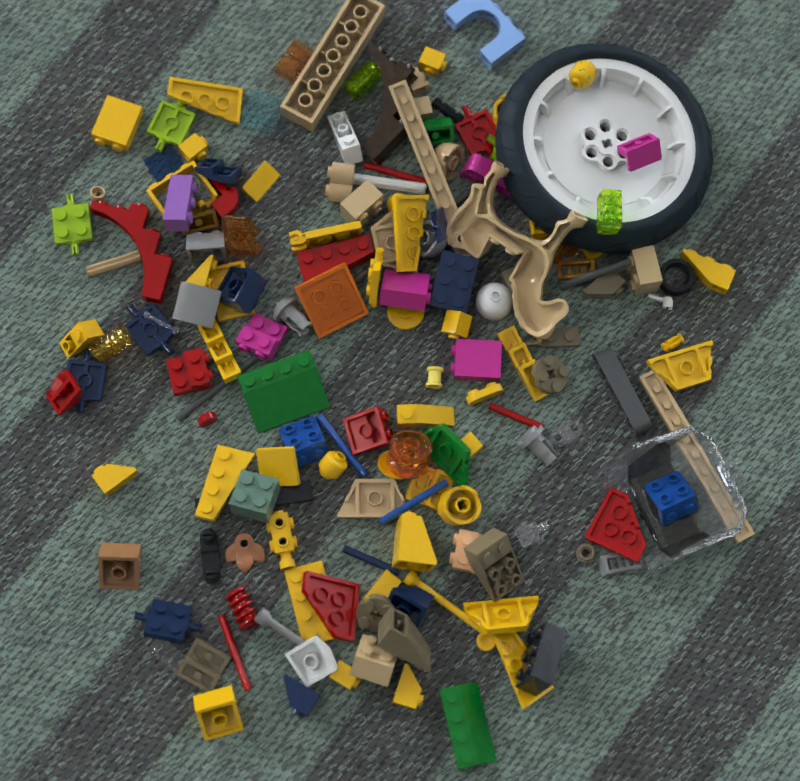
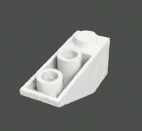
M345 111L327 116L343 162L347 164L362 162L363 157L360 143Z

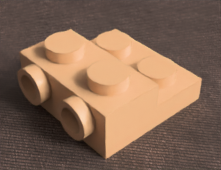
M459 529V533H454L452 544L456 545L455 552L450 553L449 563L452 564L451 569L475 574L463 548L482 536L481 534Z

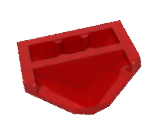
M65 370L60 372L54 379L50 390L46 393V397L56 413L62 415L80 402L82 389L71 372Z

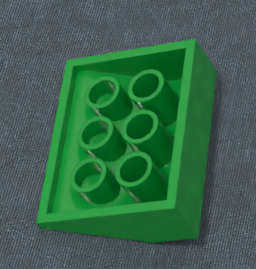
M310 350L237 376L258 434L330 407Z

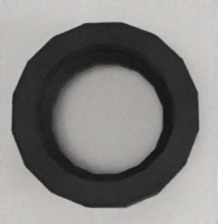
M670 259L660 268L663 279L660 288L663 292L672 296H680L689 291L694 282L695 274L688 262L683 259ZM678 267L684 270L687 276L685 285L682 287L669 285L665 280V273L668 269Z

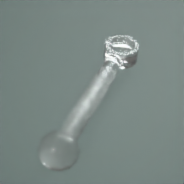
M148 311L143 314L145 319H151L172 330L173 334H178L180 331L178 326L173 327L152 316Z

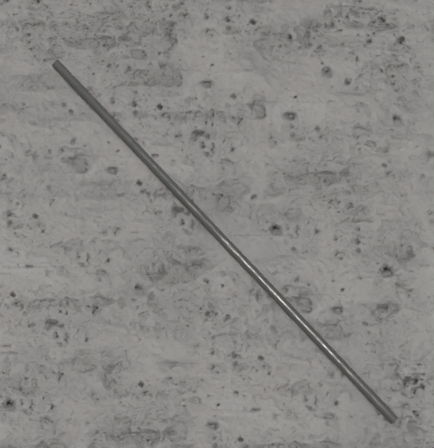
M471 186L454 199L457 206L470 196ZM439 211L428 220L439 221L441 219ZM370 265L353 277L355 284H358L368 276ZM289 327V328H288L289 331H288L287 335L285 336L284 340H286L288 337H290V336H291L293 333H295L296 331H293V330ZM254 355L239 366L241 372H245L260 359ZM222 379L175 417L182 421L229 383L225 384Z

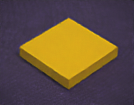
M295 446L256 449L259 474L279 479L280 486H296L300 484Z

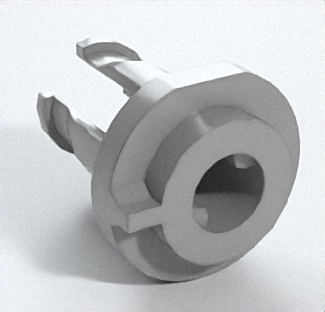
M294 297L284 298L280 302H276L277 305L273 309L272 317L276 322H284L293 331H296L301 338L310 332L307 327L312 326L313 323L309 322L305 315L297 309L298 301Z
M533 425L519 438L516 444L522 450L527 446L547 467L560 453L556 452L550 442L541 434L545 428L542 425L538 428Z

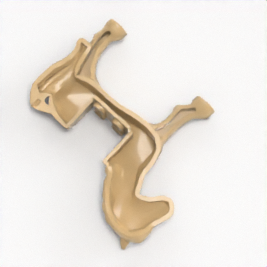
M494 160L490 171L484 177V183L472 184L469 198L456 210L446 229L447 242L453 248L465 249L476 258H481L493 243L506 247L505 251L511 255L522 254L509 277V280L512 282L514 315L519 322V326L541 343L542 339L550 338L556 324L569 312L568 303L564 299L542 300L544 281L550 273L555 253L563 239L572 229L583 228L588 219L584 215L571 210L567 219L556 222L552 234L545 240L533 239L508 227L496 214L494 195L499 179L505 177L510 169L504 168L503 163Z

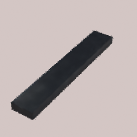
M310 480L300 482L296 486H280L281 490L275 506L312 501ZM232 493L219 515L231 514L229 501ZM200 498L194 499L196 510H197V507H198Z

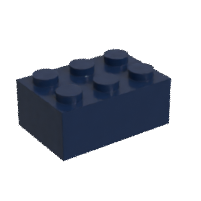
M442 250L429 308L444 312L446 310L461 311L467 314L480 259Z

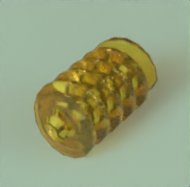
M118 323L119 330L116 327H112L113 334L110 331L106 332L108 338L101 335V342L95 339V347L92 344L88 345L90 352L100 362H107L108 358H112L114 354H118L120 350L125 349L126 345H131V335L122 323Z

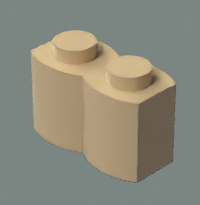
M333 162L332 167L328 166L327 177L330 178V185L326 184L325 196H328V201L341 203L353 192L355 164Z

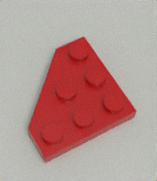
M610 487L584 538L638 564L647 547L629 496Z
M305 571L303 573L301 592L332 638L350 643L353 642L355 639L360 584Z

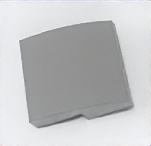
M181 281L172 319L213 328L221 291Z

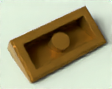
M215 208L193 213V223L190 224L189 231H182V235L219 227Z

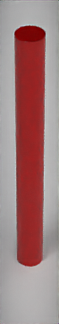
M367 161L364 162V169L407 181L425 183L428 186L426 179Z
M225 614L220 615L218 620L243 689L248 691L252 687Z

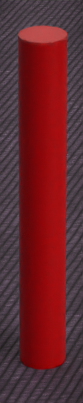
M491 402L489 405V410L529 427L533 425L537 428L540 425L544 426L542 423Z

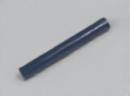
M347 545L343 549V553L386 571L388 569L397 576L399 569L392 568L391 564Z

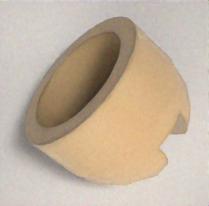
M100 186L92 187L90 190L91 200L95 202L103 201L105 198L104 188Z

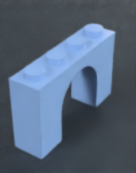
M459 0L445 10L444 19L455 31L471 19L477 17L488 18L498 27V36L483 47L479 53V58L490 70L524 45V33L513 25L510 17L505 16L501 12V8L497 3H493L491 0Z

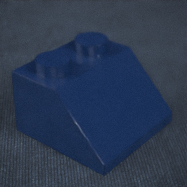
M230 266L218 288L221 291L219 302L238 312L250 314L255 308L260 295L264 292L268 281L253 269Z

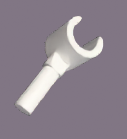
M649 293V298L663 303V309L668 307V310H672L673 299L671 297L663 298Z

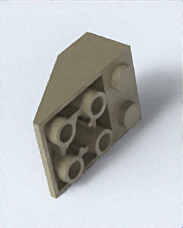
M493 527L463 548L470 566L493 602L498 601L525 581L506 533Z
M391 606L378 623V646L383 651L390 652L399 659L412 663L418 669L430 672V646L410 617Z

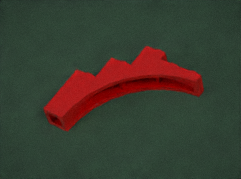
M92 201L90 206L92 214L106 218L118 225L138 247L144 266V284L141 295L143 301L162 305L174 262L168 254L160 253L158 255L162 236L154 228L146 229L150 216L149 208L142 203H130L127 210V208L120 205L114 207L104 201Z

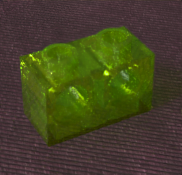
M602 189L597 197V234L616 235L622 227V190Z

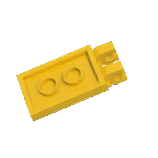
M360 221L304 233H301L299 230L289 232L292 254L362 236V226Z

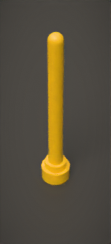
M414 570L409 572L403 583L407 586L419 587L434 596L433 600L479 633L483 632L464 611L419 580L418 573Z

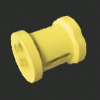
M438 366L427 367L428 382L426 387L433 389L443 388L441 375L444 372V368Z

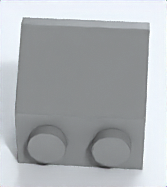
M214 230L210 233L192 232L186 236V252L189 262L204 261L210 255L216 256V260L227 259L225 232Z

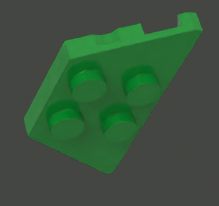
M445 423L416 434L411 438L458 486H468L471 449Z

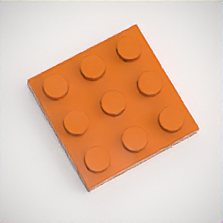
M345 262L294 287L309 321L313 323L312 327L318 339L369 314Z

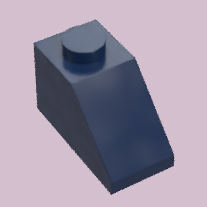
M285 674L283 679L290 707L293 708L292 713L301 718L303 715L308 717L320 695Z

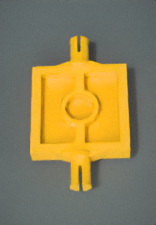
M383 248L376 249L375 259L371 258L368 271L366 296H369V303L373 308L378 307V299L380 297L379 287L382 263L384 262Z

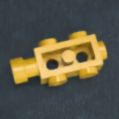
M283 510L274 511L269 523H266L267 532L272 534V540L269 541L270 550L275 552L276 556H280V570L284 571L296 567L291 553H295L298 543L297 537L292 536L291 529L295 528L293 517H289L288 512ZM282 520L283 524L281 526H277L276 522ZM281 539L287 541L285 545L279 544Z

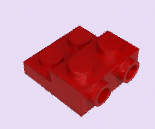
M202 348L186 351L184 356L166 360L174 397L212 388L210 382L214 380L212 370H208L206 365L210 361L208 353H204Z
M376 406L343 418L353 455L356 456L370 450H378L393 444L391 439H394V433L387 426L386 421L389 420V416L386 410Z

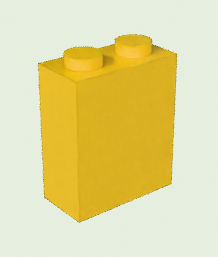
M107 95L91 132L94 142L100 146H105V144L112 146V149L117 152H122L123 150L128 152L144 114L142 106Z

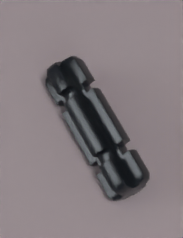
M436 97L432 101L431 106L436 110L439 109V112L444 116L453 119L454 123L463 121L464 116L459 112L456 113V110L448 104L442 103L441 99Z

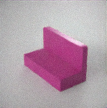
M651 133L617 146L618 153L626 158L627 169L630 172L662 159L660 139Z

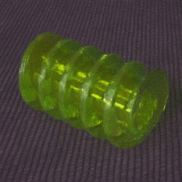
M366 61L364 66L362 65L359 70L354 72V75L349 77V80L344 81L347 93L355 101H359L357 94L363 97L364 93L362 90L369 91L367 85L374 87L372 80L379 82L378 75L382 77L381 69L375 63Z

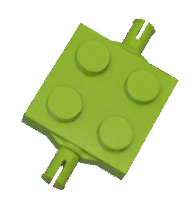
M164 100L161 101L146 131L148 135L159 140L154 148L156 151L162 152L166 143L178 146L184 142L196 118V113L188 111L184 107V103L178 101L176 104Z
M66 194L67 205L52 208L54 240L56 245H71L72 256L80 255L79 244L93 241L91 209L89 203L75 204L74 194Z

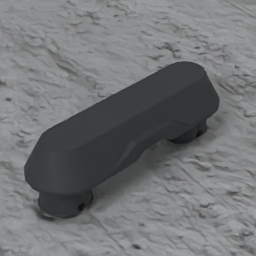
M207 528L200 534L202 570L205 582L213 585L219 582L221 578L218 537L213 529Z

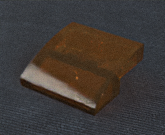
M223 215L222 229L230 253L259 256L262 249L255 238L259 231L252 218Z

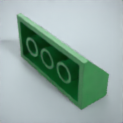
M477 682L439 689L438 692L457 769L462 770L497 761Z

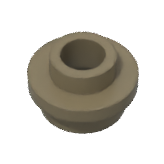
M584 543L577 548L576 556L580 562L590 563L594 560L596 551L592 545ZM583 550H587L589 552L588 557H584L582 555Z

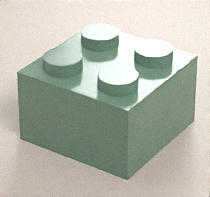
M241 469L229 501L231 513L269 523L281 490L279 479Z

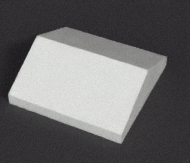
M317 635L285 653V656L306 687L338 669L331 648Z

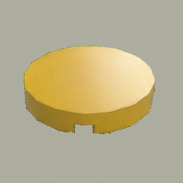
M388 306L387 316L394 327L400 330H411L421 324L424 318V311Z

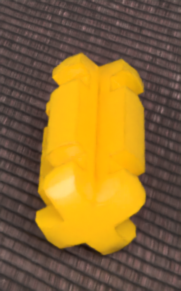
M677 334L665 343L663 342L661 347L667 353L669 349L672 350L679 346L680 343L682 344L684 338L681 334Z

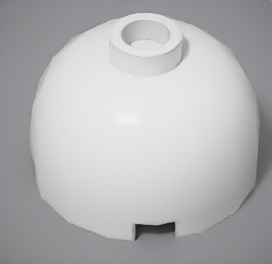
M498 282L488 283L477 293L475 299L476 309L485 319L492 321L503 319L511 311L513 305L512 294L504 284Z

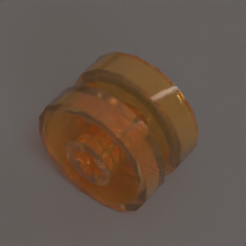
M415 430L397 432L392 436L389 444L387 467L400 478L416 479L422 477L429 468L433 449L432 442L426 435Z

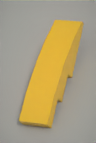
M216 319L214 320L213 328L197 325L225 384L242 375Z
M512 325L497 333L496 335L499 341H502V346L534 402L549 395L539 391L534 384L536 380L534 375L532 376V367L536 360L532 358L525 342H522L515 326Z

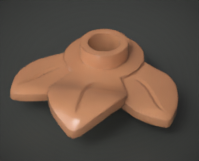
M241 533L235 538L234 544L227 548L226 561L232 562L236 560L238 568L246 573L251 568L253 561L264 562L265 553L262 546L255 543L250 534ZM242 540H247L248 545L243 547L241 546L240 542Z

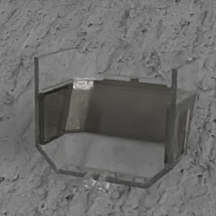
M691 426L631 445L603 466V474L606 475L605 482L602 483V490L621 484L625 494L629 496L636 518L653 554L641 558L638 564H645L648 566L647 570L652 573L715 548L740 534L743 528L747 508L735 483V480L743 475L741 472H736L731 476L729 469L737 465L736 461L726 464L714 439ZM674 471H678L696 494L698 511L663 526L659 519L658 508L646 493L644 486Z

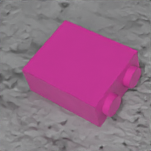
M385 268L379 305L425 311L426 304H430L433 283L429 282L430 275L414 272H397V270Z
M456 339L455 345L452 344L451 356H455V363H451L450 374H454V380L500 382L502 341Z

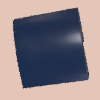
M205 158L195 166V171L200 175L222 183L232 184L242 175V167L224 166L223 159Z

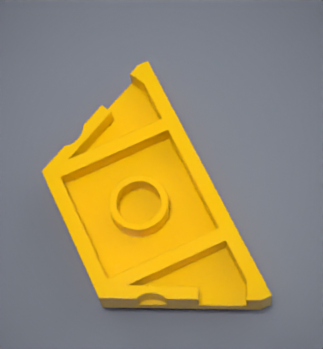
M710 340L648 359L646 364L675 392L709 382L712 374L710 367L712 364L711 347L713 346V341Z
M537 595L499 599L496 602H493V600L463 603V610L486 635L522 632L528 629L538 606L539 597Z

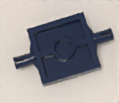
M152 303L141 311H138L133 304L127 306L126 310L133 317L123 327L124 331L148 357L160 348L168 356L171 355L174 349L167 342L177 333V330Z
M86 348L85 359H68L67 370L71 372L82 389L80 402L77 404L76 409L78 413H84L85 402H102L108 365L107 363H99L92 360L94 351L92 348L90 350Z
M153 599L151 609L147 614L136 611L134 615V620L145 621L144 637L183 644L185 635L189 630L201 632L202 624L192 623L190 620L192 606Z

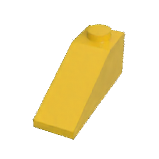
M423 404L397 405V429L435 427L443 423L447 426H455L454 407Z

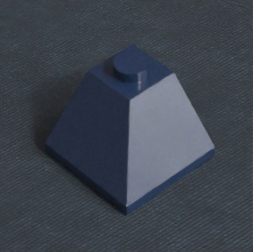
M393 587L388 598L393 606L407 614L418 628L434 596L419 587Z

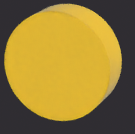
M484 632L478 635L476 643L482 651H491L496 646L492 635H486Z

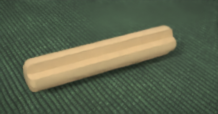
M134 251L87 266L86 271L88 276L92 277L140 262L141 256L139 251Z

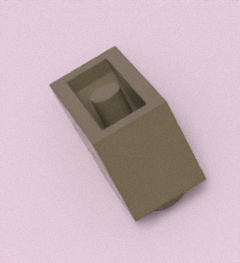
M615 271L596 278L583 291L582 297L584 299H611L614 295L618 297L625 290L623 286L626 281Z

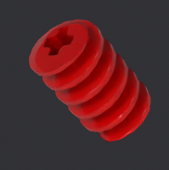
M246 585L229 592L225 598L226 602H232L228 606L229 609H235L232 615L238 616L235 622L237 624L242 623L239 626L240 631L248 630L258 625L254 621L257 614H253L257 608L250 607L254 601L246 599L250 593H243L247 588Z

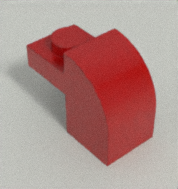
M212 180V187L220 197L211 203V208H215L216 215L224 223L239 208L238 192L235 186L230 189L227 183Z

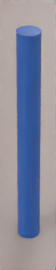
M322 413L319 414L316 419L359 475L362 478L368 473L358 459L352 454L351 450Z
M446 479L440 481L378 519L382 526L449 486Z

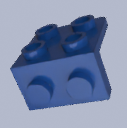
M314 416L279 429L285 447L295 446L298 467L318 461L329 452L324 436Z
M674 471L644 486L646 493L658 508L659 519L663 526L698 511L696 494L678 471Z

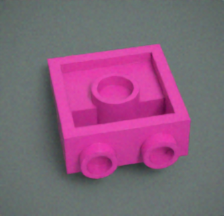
M255 313L248 326H243L235 342L240 351L244 353L250 352L260 360L266 359L271 361L289 329L283 324Z

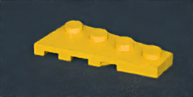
M169 77L167 97L233 124L239 125L243 88Z
M429 194L392 196L397 272L417 271L421 249L419 245L420 239L423 237L424 229L422 227L424 218H426L427 210L425 209L426 203L429 200Z
M516 632L492 634L522 710L555 688L552 685L538 696H535L515 687L517 683L515 676L518 669L522 666L521 656L527 647Z

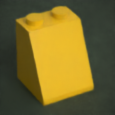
M405 512L396 522L392 568L431 573L437 566V559L422 516H416L417 514L414 512Z

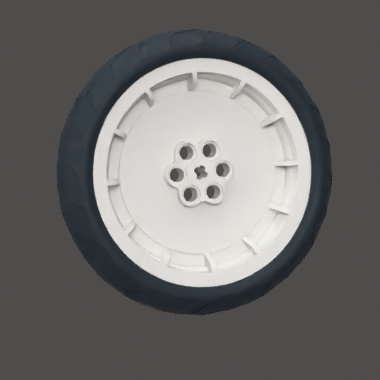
M587 43L559 49L539 59L522 73L509 89L499 111L495 134L497 161L504 164V168L510 169L508 174L502 178L518 208L538 228L549 235L552 234L556 222L567 219L571 210L584 215L588 219L583 228L572 229L562 241L564 244L591 252L609 254L628 253L634 249L655 245L679 231L699 208L707 191L712 174L713 150L711 133L705 114L691 90L673 71L637 50L620 45ZM587 60L592 62L597 72V76L587 89L573 87L569 79V72L578 61ZM648 133L659 138L662 159L635 171H628L626 158L619 157L617 146ZM586 153L591 154L593 158L588 157Z

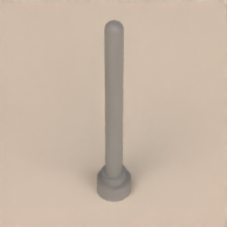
M264 607L255 617V622L260 625H269L297 645L306 641L274 620L272 615H270V611Z

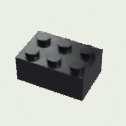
M545 622L528 635L526 639L527 649L521 656L522 666L518 669L515 679H517L515 687L538 696L553 685L568 631Z

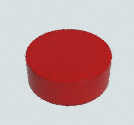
M212 411L200 415L197 419L201 428L209 426L218 420L215 412Z

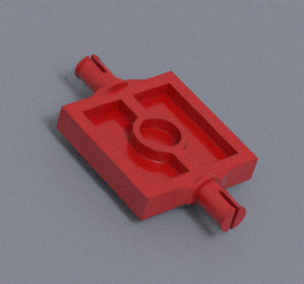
M468 105L463 106L461 110L466 117L463 121L454 124L456 132L470 156L475 153L486 152L488 157H490L493 153L494 145L488 142L486 138L490 133L495 137L497 126L487 109L472 114Z

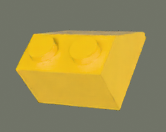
M232 685L193 696L195 712L205 741L244 730Z

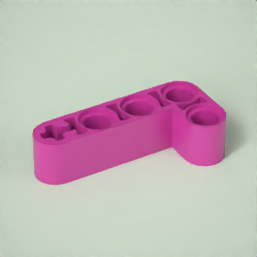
M475 153L467 158L459 176L462 179L464 177L471 180L472 183L477 180L484 183V177L490 171L493 161ZM500 178L495 190L512 199L503 178Z

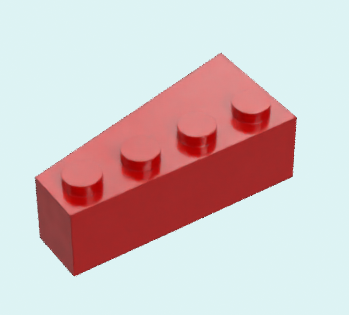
M370 234L296 252L302 280L305 282L343 262L351 270L371 260V258L373 259L374 248Z

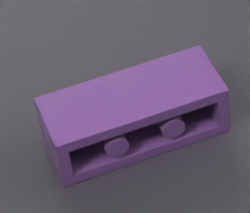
M193 175L170 176L163 215L166 231H189V226L193 223L192 209H195L196 206L194 196L198 193V183L195 182Z

